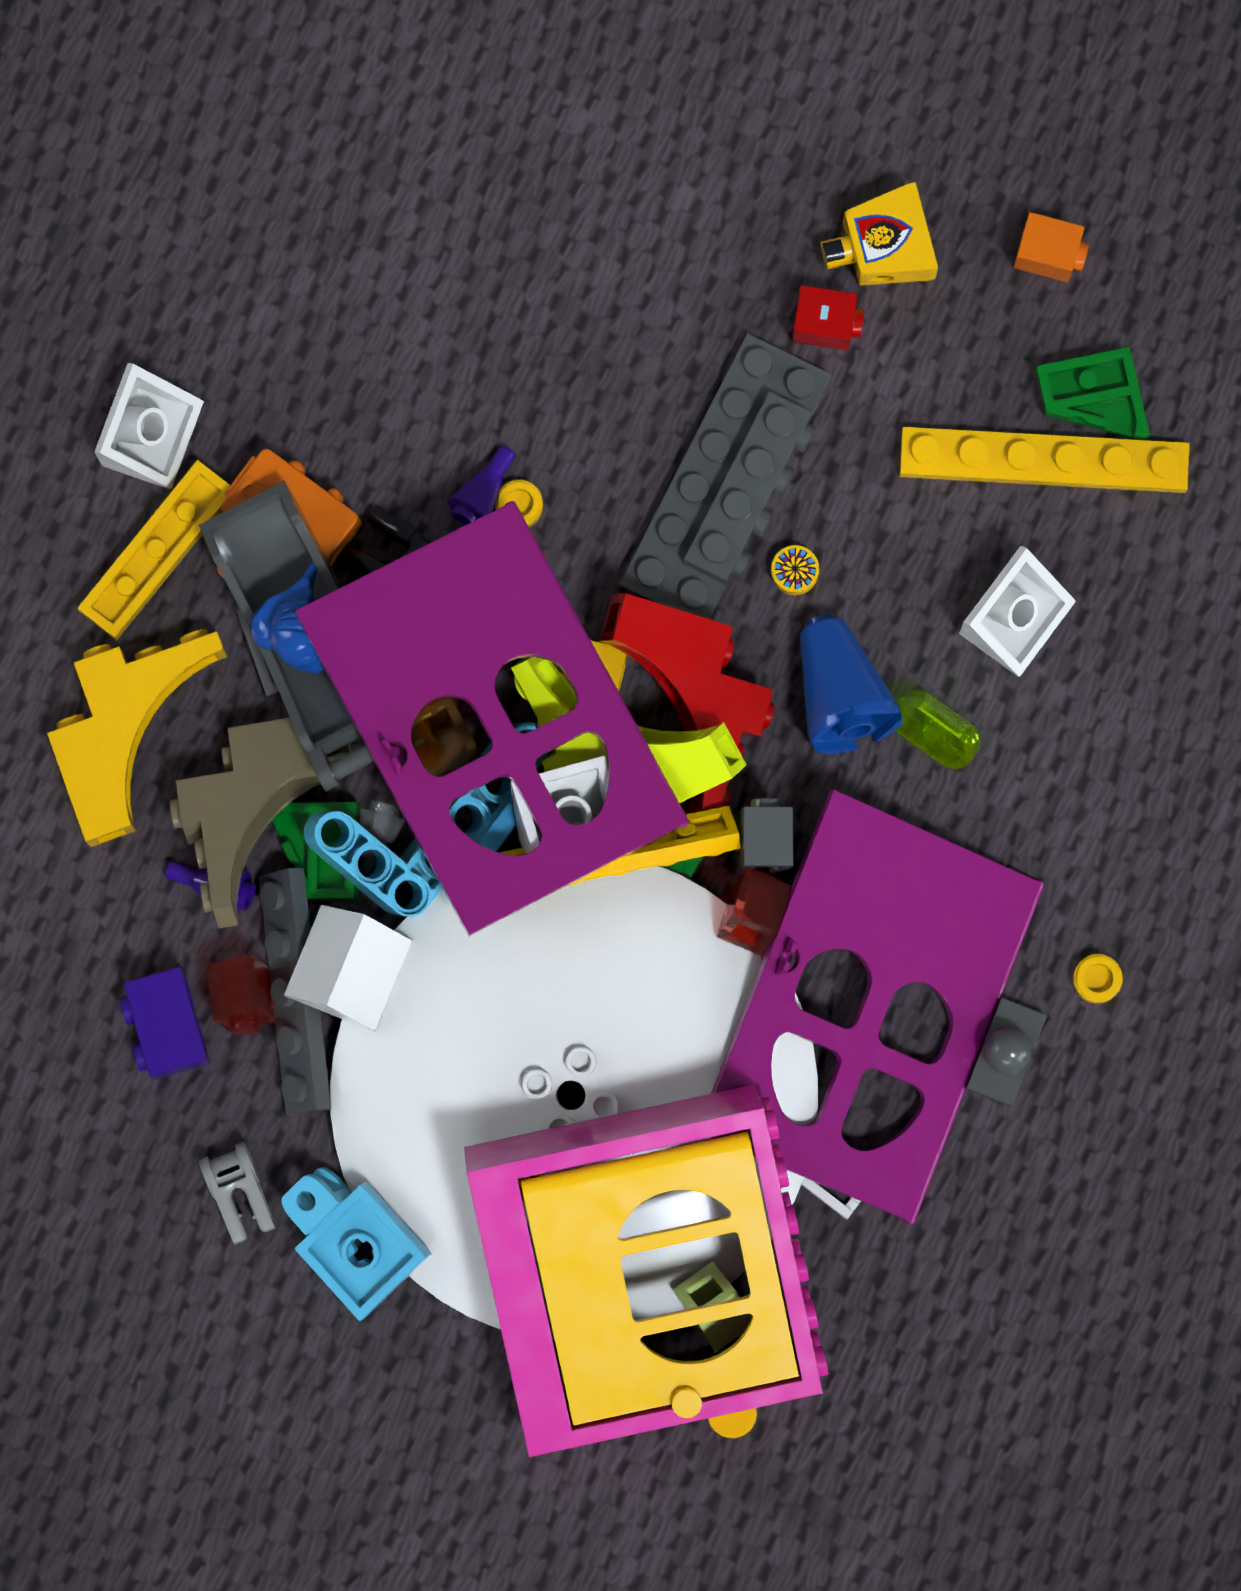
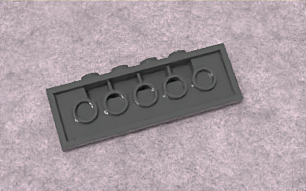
M747 333L619 584V588L640 598L711 619L731 577L733 576L740 580L749 564L752 553L746 551V548L753 534L762 537L774 512L767 509V506L774 492L783 495L795 471V469L788 466L795 451L798 450L804 453L814 435L816 427L809 423L832 380L833 374Z

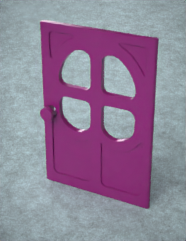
M510 501L505 506L295 610L298 621L468 937L690 823L515 501ZM524 657L543 658L553 662L563 670L575 691L577 705L572 711L531 732L520 733L513 727L498 700L494 686L495 678L501 668L512 660ZM441 697L459 698L471 705L491 740L492 749L488 754L445 776H434L427 772L414 750L411 741V729L419 712L428 703ZM590 733L602 741L606 750L609 767L608 789L599 814L588 823L574 825L565 821L536 769L535 763L540 756L583 734ZM393 743L401 746L406 752V756L405 753L399 747L392 745L390 746V744ZM507 777L515 784L541 834V841L533 851L520 856H510L483 847L468 837L453 822L449 812L450 804L454 800L497 778Z
M829 790L771 941L762 950V964L711 1094L755 1084L760 1099L769 1097L771 1108L774 1109L779 1138L771 1140V1145H779L787 1171L902 1218L908 1224H914L1045 884L1040 880L1027 877L843 793ZM833 949L850 951L861 960L867 972V987L853 1023L847 1028H842L801 1010L795 1001L796 988L806 964L814 956L824 951ZM795 953L794 965L791 969H789V966L792 961V954ZM914 982L930 987L940 997L948 1013L949 1026L940 1053L936 1059L927 1064L884 1046L880 1042L878 1035L894 993L900 987ZM786 1032L832 1051L837 1059L836 1068L815 1120L807 1125H797L785 1116L773 1087L772 1052L776 1040ZM867 1069H875L914 1086L920 1094V1104L914 1116L899 1133L882 1144L867 1150H856L844 1141L842 1126L861 1076ZM749 1129L709 1137L715 1139L748 1131L749 1139L751 1140Z

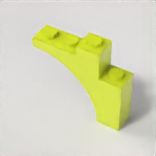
M525 657L511 667L515 675L514 682L517 691L522 698L529 701L538 718V728L572 711L576 707L577 697L575 691L551 661L543 658ZM724 722L705 729L682 732L661 731L638 726L679 803L732 779L747 765ZM590 733L583 734L555 748V751L541 761L544 772L605 756L608 765L607 754L602 741Z

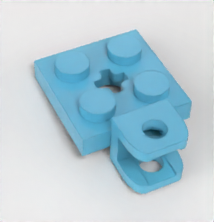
M320 1167L312 1174L303 1176L281 1199L282 1206L287 1215L305 1235L309 1234L294 1249L359 1321L366 1318L432 1255L429 1249L367 1181L360 1184L352 1192L337 1174L328 1168ZM356 1239L363 1243L368 1241L371 1244L374 1256L372 1262L367 1258L361 1261L356 1259L354 1256L358 1250L357 1245L354 1243Z

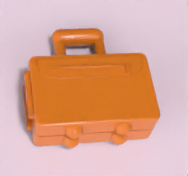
M269 449L262 450L256 458L252 456L224 495L227 498L221 505L222 511L225 512L285 481L332 567L343 548L350 543L361 528V518L343 504L344 497L338 489L331 488L326 491L305 476L306 470L301 462L293 460L287 463ZM217 567L218 574L223 578L219 568Z

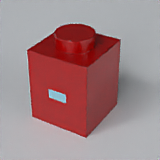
M801 285L792 342L849 351L851 337L861 338L865 310L855 309L858 294Z

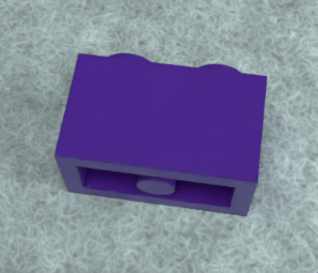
M181 967L124 983L127 995L119 997L126 1024L131 1025L135 1023L140 1042L132 1044V1048L140 1072L148 1070L149 1077L157 1080L210 1064L187 977Z

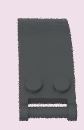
M285 481L199 525L212 559L225 579L248 626L253 613L268 598L282 593L294 585L303 576L308 564L314 562L317 567L314 582L315 600L341 588L319 542ZM259 647L284 702L297 737L308 753L323 788L328 791L340 785L339 779L374 762L366 745L330 762L328 755L361 739V736L326 671L323 670L318 674L299 671L282 661L275 651ZM393 743L390 744V746H391V745H392V746H397V747H399L403 752H405L404 749H403L401 746H399V745H397V744H393Z

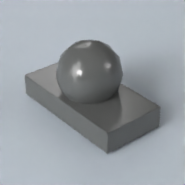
M1001 998L966 1090L1012 1107L1047 1015Z

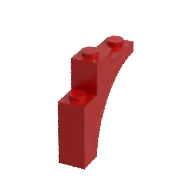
M627 593L611 596L599 641L625 653L653 677L672 704L683 731L705 729L724 722L743 756L744 745L740 743L741 736H761L762 730L767 729L774 713V703L771 702L773 689L721 674L722 667L727 666L733 653L734 641L730 639L733 626ZM729 780L690 798L686 814L729 806L731 791L727 789Z

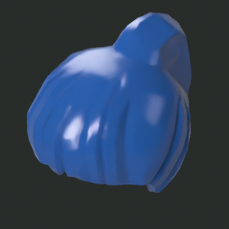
M314 562L308 564L303 576L294 585L282 593L268 598L253 613L249 622L251 638L259 647L275 651L282 661L299 671L318 674L325 669L295 615V610L315 601L314 582L317 567Z

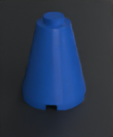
M823 614L810 619L806 623L807 627L800 633L807 733L811 746L813 745L815 751L821 754L845 753L859 749L854 742L856 739L872 735L875 743L892 734L903 722L900 706L846 621L841 618H834L831 614Z

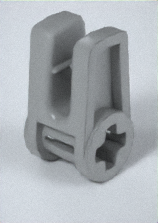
M244 1141L236 1144V1150L212 1160L208 1156L199 1159V1165L213 1199L218 1204L234 1245L244 1242L248 1234L241 1218L243 1213H239L233 1198V1191L236 1188H241L245 1192L254 1213L252 1219H256L259 1228L263 1232L276 1229L275 1221L259 1184L260 1178ZM237 1165L240 1166L239 1170L224 1176L219 1175L224 1170Z

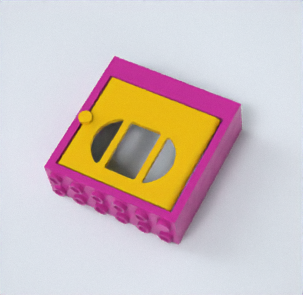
M755 1084L464 1147L466 1173L529 1457L823 1393L820 1377L828 1375L826 1359L817 1331L810 1333V1330L819 1328L813 1299L810 1297L808 1285H800L802 1282L809 1281L808 1271L798 1238L791 1239L790 1237L791 1235L799 1234L794 1206L791 1204L789 1192L781 1193V1188L789 1186L788 1174L779 1145H771V1140L779 1138L774 1109L771 1108L769 1097L760 1099ZM745 1129H749L751 1140L749 1139V1134L747 1131L729 1136L696 1142L692 1144L682 1145L641 1155L631 1156L627 1158L617 1159L590 1166L520 1180L522 1186L520 1191L518 1178L528 1177L532 1175L542 1174L546 1172L593 1163L606 1159L644 1152L657 1148L695 1141L699 1139L732 1133ZM752 1147H753L754 1155H755V1158H756V1161H757V1166H758L760 1181H761V1185H762V1190H763V1195H764L766 1210H767V1214H768V1219H769V1224H770L772 1239H773V1243H774V1248H775L777 1263H778V1267H779V1272H780V1277H781L783 1292H784V1296H785V1301H786V1306H787V1311H788L789 1321H790V1325H791V1330H792V1335H793V1340H794V1345H795V1350H796L797 1358H795L794 1350H793V1346H792V1341H791L789 1326H788V1322H787V1317H786V1312H785L783 1297H782V1293H781V1288H780V1283H779L777 1268H776V1264H775V1259H774V1254H773L771 1239H770V1235H769V1230H768L766 1215H765V1211H764V1206H763V1201H762L760 1186H759V1182H758V1177H757V1172H756L754 1157H753V1153H752ZM690 1190L700 1192L718 1200L731 1211L729 1215L627 1238L618 1237L625 1220L636 1207L647 1199L667 1191ZM522 1197L525 1200L569 1407H567ZM732 1232L738 1234L750 1288L749 1295L642 1319H634L632 1317L621 1266V1258L623 1256ZM743 1314L752 1315L746 1330L731 1347L716 1356L704 1360L680 1361L670 1359L654 1352L640 1340L646 1335Z

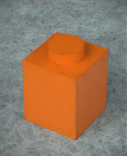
M1029 212L1014 268L1069 283L1073 269L1082 272L1089 244L1081 242L1085 227Z

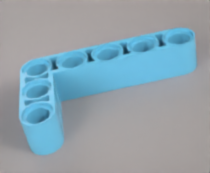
M533 722L512 723L518 732L525 731L528 733L538 728L537 723ZM492 743L487 746L480 757L491 751ZM548 753L536 760V769L540 766L541 761L547 757ZM502 777V786L495 794H491L486 789V786L483 785L450 804L449 812L454 823L455 814L460 807L465 805L470 809L473 816L472 824L464 833L476 843H479L499 814L512 800L510 788L512 780L507 777ZM320 811L308 818L304 826V838L311 850L386 912L392 915L408 917L419 915L427 909L442 890V886L435 873L426 864L425 855L416 838H414L402 855L398 857L352 817L343 812ZM330 819L334 820L340 829V837L332 846L326 845L321 838V828ZM369 850L375 855L377 865L375 871L370 876L365 877L359 871L358 859L363 852ZM403 881H407L413 890V898L406 907H400L395 900V890Z

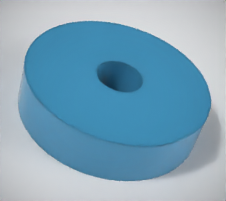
M513 800L499 814L478 844L498 853L517 829Z

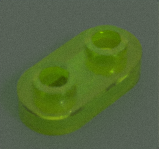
M910 689L903 692L896 700L900 706L903 722L896 732L941 765L951 769L963 768L979 752L981 739L976 728L931 694L920 689ZM915 708H917V709H919L921 712H923L924 715L918 713V712L915 710ZM953 735L958 737L962 741V743L957 741Z

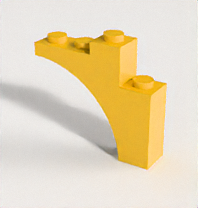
M201 629L188 633L180 638V645L163 650L162 646L144 649L134 655L136 661L130 663L127 662L125 654L120 647L111 649L109 644L100 645L83 653L84 659L74 662L93 717L85 719L83 714L65 718L56 723L57 730L49 732L47 735L85 842L90 847L136 831L131 809V778L138 746L156 711L179 685L208 665L228 657L217 631L208 634L207 629Z

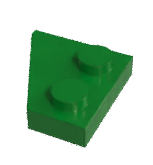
M1130 347L1036 366L1035 374L1045 416L1137 440L1149 438V428Z

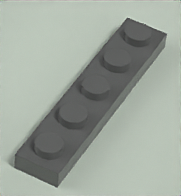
M287 868L259 876L260 903L263 909L266 935L265 949L268 954L271 979L270 993L274 1006L277 1032L276 1045L279 1051L282 1076L281 1091L284 1098L286 1116H300L331 1109L320 1010L284 996L311 931L304 868Z

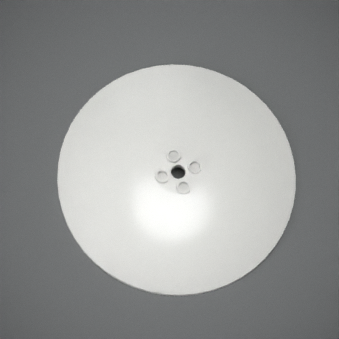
M654 866L630 871L621 876L610 875L566 886L469 937L442 889L426 910L419 915L407 917L394 930L412 940V943L376 1032L344 1019L341 1021L332 1062L330 1114L335 1148L348 1188L353 1192L360 1184L367 1181L432 1253L410 1275L416 1283L437 1299L464 1315L495 1328L501 1329L466 1173L464 1147L711 1094L762 964L761 953L766 944L743 918L707 889L663 867ZM795 993L796 1004L801 1010H803L798 1000V997ZM786 1032L776 1040L772 1052L773 1087L785 1116L797 1125H807L813 1122L818 1114V1074L812 1042ZM566 1081H576L585 1090V1101L578 1109H566L558 1101V1089ZM708 1137L695 1141L685 1142L681 1144L606 1159L602 1161L569 1167L556 1171L544 1173V1175L590 1166L603 1162L613 1161L617 1159L627 1158L631 1156L641 1155L654 1151L664 1150L668 1148L678 1147L682 1145L692 1144L696 1142L710 1140L711 1138ZM754 1157V1162H755V1167H756L758 1182H759V1186H760V1191H761V1196H762L764 1211H765V1215H766V1220H767L769 1235H770V1239H772V1234H771V1229H770L768 1214H767V1210H766V1205H765V1200H764L762 1185H761V1181H760V1176H759L757 1161H756V1158ZM787 1171L789 1186L781 1188V1193L788 1191L791 1204H793L804 1177ZM690 1190L667 1191L647 1199L636 1207L625 1220L618 1237L627 1238L729 1215L731 1211L718 1200L700 1192ZM523 1201L552 1339L555 1340L525 1201ZM732 1232L623 1256L621 1258V1266L632 1317L634 1319H642L684 1310L672 1289L712 1261L726 1279L732 1283L746 1270L738 1234Z

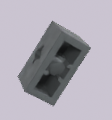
M761 798L750 800V806L743 807L734 817L739 831L741 849L732 850V877H781L793 866V807H780L778 799Z

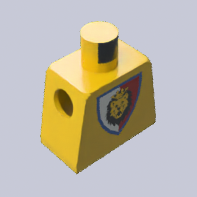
M916 182L906 184L844 212L843 227L846 236L821 242L826 269L853 264L858 284L861 286L936 279L938 264Z

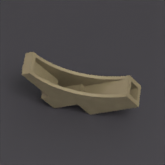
M290 718L228 728L230 746L222 747L225 772L176 780L178 799L170 800L173 825L175 829L183 828L188 845L195 844L199 869L207 868L209 882L200 884L201 897L205 913L213 911L219 928L238 925L237 904L241 877L249 854L260 835L289 803L311 788L321 784L308 753L297 737ZM350 744L328 755L329 761L332 762L351 752Z

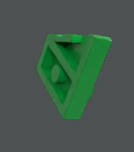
M357 802L289 803L272 821L283 842L281 845L289 862L293 864L294 868H304L307 899L311 901L359 900V889L307 845L304 838V826L309 817L320 811L343 812L360 824V804ZM330 819L321 828V838L326 845L332 846L340 837L339 825Z

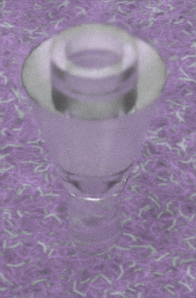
M372 800L370 808L360 807V825L389 849H391L406 820L398 815L399 807L390 803ZM369 850L360 855L362 860L359 871L365 877L370 876L375 871L377 865L375 855Z

